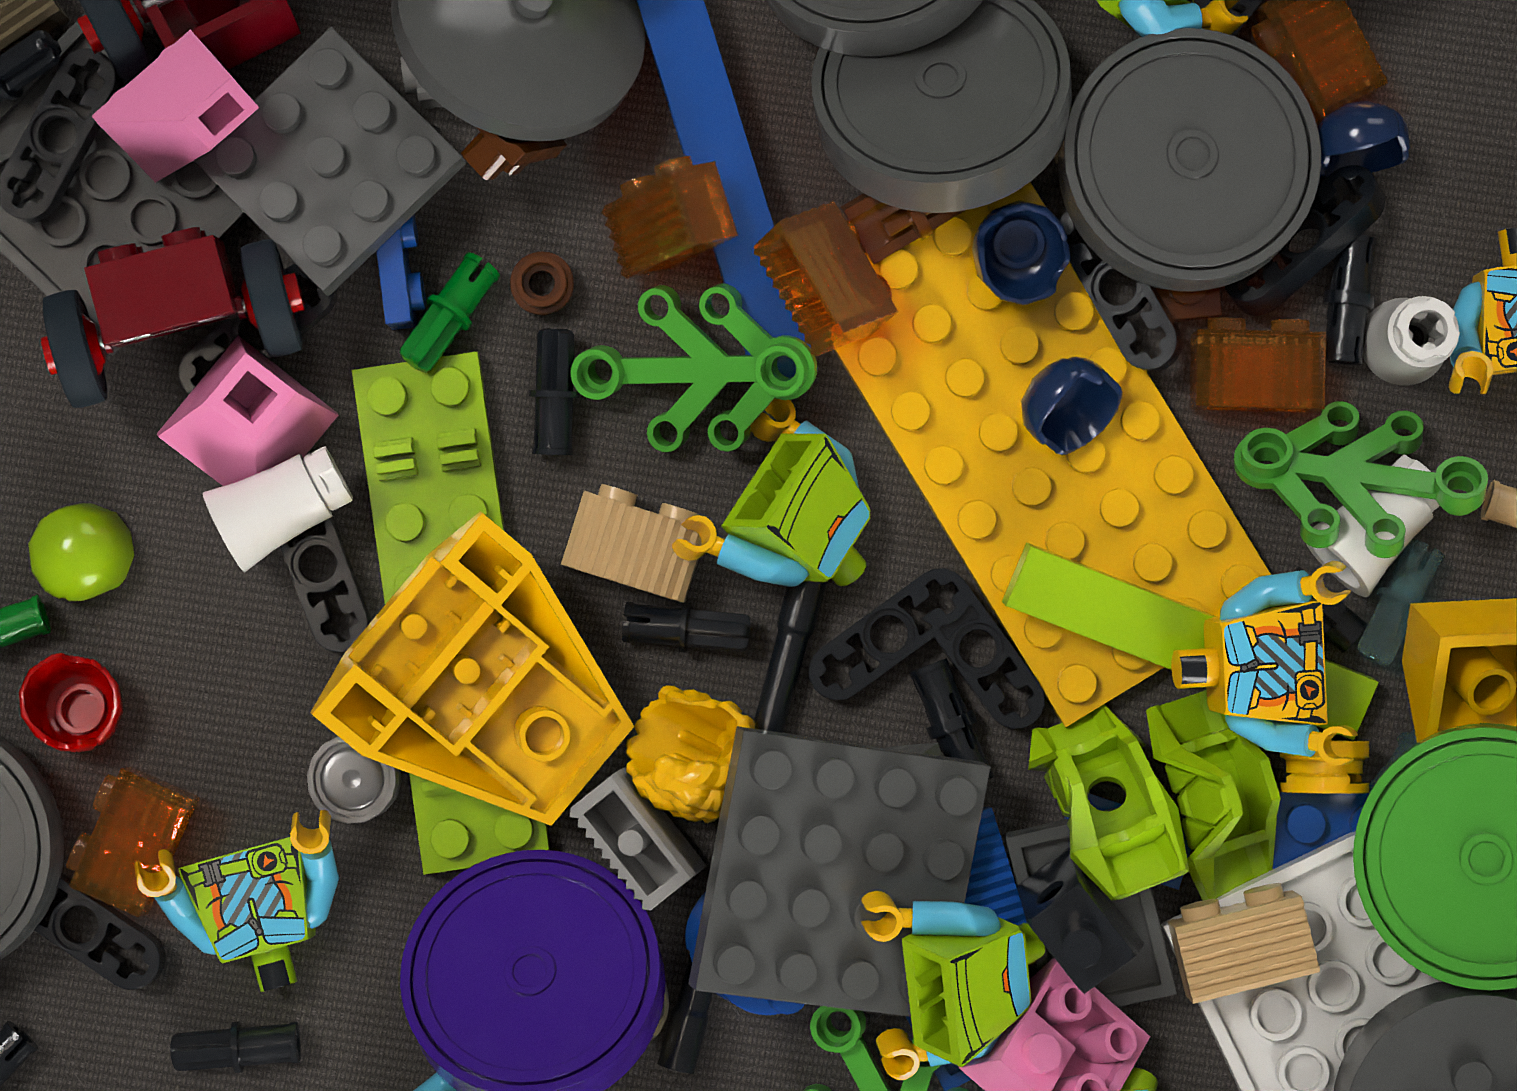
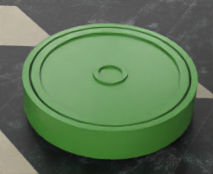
M1493 723L1467 724L1443 730L1419 741L1403 752L1381 775L1367 797L1356 827L1353 850L1355 880L1362 904L1373 926L1393 951L1407 963L1437 980L1459 987L1478 990L1517 988L1516 726Z

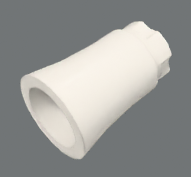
M1428 296L1395 298L1382 303L1369 314L1365 324L1363 358L1367 366L1376 376L1391 384L1409 386L1426 381L1440 369L1443 362L1453 353L1458 343L1460 332L1454 310L1445 302ZM1409 325L1417 326L1422 330L1424 342L1421 346L1416 345L1412 341L1413 333L1409 329Z
M326 446L307 454L304 458L301 454H298L253 476L202 493L208 511L224 543L243 572L249 570L273 550L305 530L333 516L331 510L339 509V507L351 502L353 498Z
M1405 454L1392 464L1395 467L1431 472L1418 460L1411 459ZM1366 489L1388 514H1393L1403 521L1406 528L1403 549L1433 519L1432 512L1440 506L1435 499ZM1341 506L1337 510L1340 515V529L1337 541L1326 548H1314L1309 545L1307 547L1322 565L1330 561H1340L1346 568L1341 572L1331 573V575L1357 595L1368 597L1398 555L1391 558H1379L1372 555L1365 546L1366 530L1344 506ZM1320 522L1313 528L1324 530L1330 526L1327 523ZM1378 532L1375 534V536L1383 540L1395 538L1389 532Z

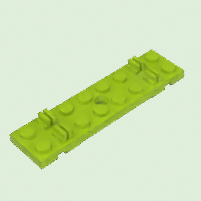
M478 352L443 356L438 360L434 368L427 373L411 367L407 362L352 370L385 605L431 551L480 511L505 531L491 431L486 409L487 403L480 354ZM409 773L423 875L470 868L475 864L505 853L522 850H551L547 824Z

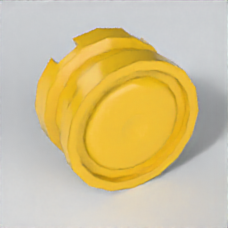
M1332 740L1331 749L1334 754L1342 758H1355L1353 762L1344 765L1326 763L1317 751L1311 757L1280 753V757L1286 760V773H1291L1286 776V782H1280V792L1369 793V783H1363L1362 776L1359 775L1363 773V760L1369 758V741Z

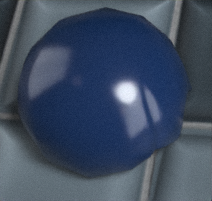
M1370 101L1346 103L1326 115L1317 127L1321 145L1320 178L1326 179L1335 170L1344 166L1359 165L1367 168L1372 173L1403 164L1409 158L1410 139L1407 124L1396 110L1383 104Z
M1021 200L992 210L981 222L972 244V254L977 276L998 298L1020 305L1034 303L1053 295L1056 292V285L1062 272L1070 263V248L1063 223L1048 208Z
M1082 357L1059 359L1047 365L1032 378L1021 400L1023 424L1040 444H1046L1057 454H1069L1087 445L1107 427L1118 412L1123 395L1122 389L1100 365L1092 360Z

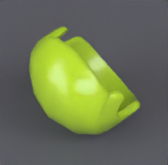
M93 503L65 506L49 513L40 520L28 543L31 572L45 592L58 599L65 598L69 602L88 600L119 587L126 579L134 558L131 531L116 512Z

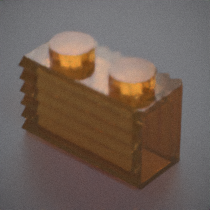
M1270 0L1260 5L1254 13L1258 24L1252 26L1251 30L1258 48L1273 59L1276 58L1279 64L1298 84L1310 105L1316 124L1320 123L1326 115L1347 103L1361 102L1378 93L1388 84L1387 77L1382 72L1380 64L1376 61L1375 54L1370 50L1369 43L1364 38L1363 31L1358 27L1357 20L1352 15L1351 8L1346 4V0Z
M691 156L675 158L655 166L656 175L639 177L619 186L622 197L605 205L601 213L608 218L605 226L612 230L609 238L615 242L612 250L619 254L616 262L623 266L620 272L622 276L627 279L674 268L683 262L689 261V259L695 258L697 255L703 254V252L717 247V245L732 240L731 238L739 236L715 161L694 165Z
M834 200L818 208L814 207L809 211L805 210L799 215L795 214L790 218L786 217L778 222L754 245V255L759 256L760 265L766 267V276L773 279V288L778 289L779 298L786 301L785 309L792 312V321L798 323V332L805 334V343L811 345V354L822 355L872 335L899 312L892 301V292L888 282L884 277L875 272L860 246V236L856 227L843 217Z
M1209 318L1207 319V329H1197L1191 334L1190 410L1317 413L1325 409L1326 332H1311L1310 321L1299 319L1272 320L1271 330L1261 331L1246 330V319Z
M131 766L121 768L117 777L108 774L103 780L93 802L92 808L101 812L92 835L81 833L69 855L66 867L75 871L69 887L128 912L133 916L142 917L147 915L153 906L155 898L143 894L138 889L135 862L139 861L142 868L149 873L162 871L158 851L162 849L168 850L174 858L200 797Z

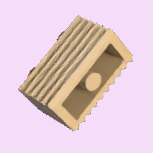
M601 484L598 495L584 491L561 565L684 603L699 558L690 561L681 559L673 551L672 543L676 539H683L693 545L701 546L702 542L699 534L681 525L687 518L699 514L666 503H662L659 514L635 507L637 494L605 484Z
M1273 883L1244 891L1245 902L1220 908L1218 899H1208L1181 907L1182 918L1172 919L1167 922L1186 997L1195 1004L1320 972L1302 896L1293 890L1283 892L1281 883Z

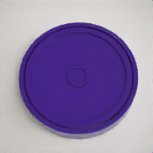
M522 850L495 856L473 865L446 883L432 897L418 916L408 936L401 963L400 989L405 1015L420 1049L438 1075L457 1091H604L622 1078L634 1066L650 1043L663 1009L665 971L656 934L647 911L642 909L640 900L634 899L633 891L626 889V884L621 879H618L615 874L603 866L574 854L553 850Z

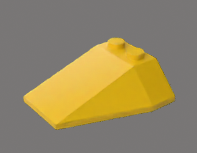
M481 511L424 558L344 653L310 712L362 756L550 826L553 825L635 727L532 554Z

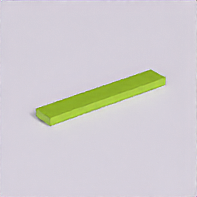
M1027 542L1002 600V603L1007 607L1172 670L1171 660L1175 650L1205 648L1204 622L1206 619L1216 617ZM1325 659L1328 724L1316 726L1327 729L1331 726L1347 725L1358 732L1379 682L1373 677ZM1337 733L1338 735L1344 736V737L1349 738V739H1351V740H1354L1355 737H1356V736H1347V735H1343V734Z

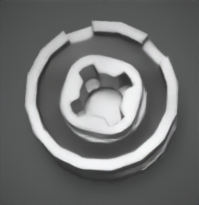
M339 736L324 743L312 757L307 772L308 792L319 810L329 811L331 819L346 824L366 822L386 812L396 800L402 782L401 770L362 756Z

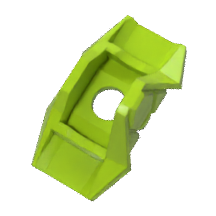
M1207 689L1175 701L1148 708L1146 714L1153 759L1166 763L1165 770L1171 790L1175 794L1179 793V796H1177L1178 806L1181 814L1186 816L1182 820V827L1188 847L1194 850L1187 858L1189 873L1202 900L1217 899L1235 887L1273 870L1276 823L1281 797L1267 755L1258 745L1231 731L1225 721L1224 714L1209 710Z
M1104 704L1068 727L1060 723L1050 728L1037 727L1032 729L1028 770L1046 772L1044 778L1053 797L1057 799L1062 814L1069 818L1067 826L1070 830V858L1112 901L1123 899L1185 875L1189 872L1179 808L1155 776L1142 750V747L1146 746V744ZM1110 781L1120 785L1126 793L1124 803L1113 811H1101L1093 807L1088 800V793L1097 783Z

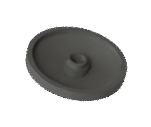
M391 0L392 27L396 43L409 70L419 84L440 105L458 118L484 131L506 138L525 141H552L569 138L596 127L607 119L624 100L640 71L643 61L645 29L637 0Z

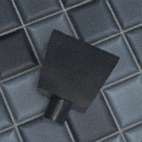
M1069 847L1017 885L1025 918L1029 926L1078 989L1084 994L1132 960L1144 946V942L1111 900L1070 858ZM1062 886L1061 890L1048 901L1044 899L1054 889Z

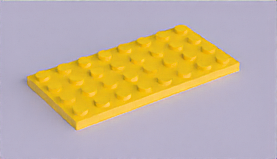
M1029 182L1018 191L1003 199L962 212L933 229V234L923 240L920 238L916 239L876 264H873L866 253L803 290L800 292V295L1024 663L1039 682L1046 699L1060 722L1065 727H1068L1164 667L1005 606L1002 600L1026 542L1214 616H1220V610L1224 601L1255 578L1271 575L1147 371L1130 364L1121 353L1071 264L1069 263L1062 272L1056 285V292L1053 295L1027 305L1001 300L977 276L972 254V244L974 236L985 217L992 210L1018 200L1046 207L1031 182ZM1062 358H1087L1100 365L1119 384L1123 393L1118 412L1099 435L1087 445L1069 454L1060 455L1055 453L1046 444H1040L1023 424L1021 400L1032 378L1047 365Z

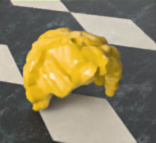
M663 686L658 693L659 699L651 701L649 706L642 709L640 713L641 719L637 720L634 725L638 735L627 739L626 754L631 761L626 765V772L632 776V781L640 797L650 800L654 808L670 811L673 817L684 818L693 822L703 820L708 824L720 818L736 727L755 729V722L748 715H743L742 710L732 701H717L712 699L707 693L695 689L681 690L675 686Z

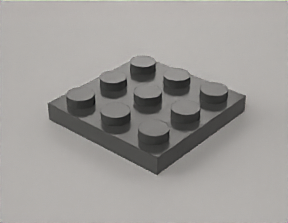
M332 27L254 100L259 109L212 150L194 160L198 167L270 239H273L274 243L327 297L466 165L463 157Z

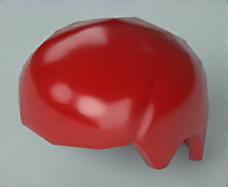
M64 653L51 654L29 669L19 690L22 719L36 738L45 745L59 751L84 752L104 744L114 735L124 712L121 686L105 666H102L101 663L92 658L70 656Z

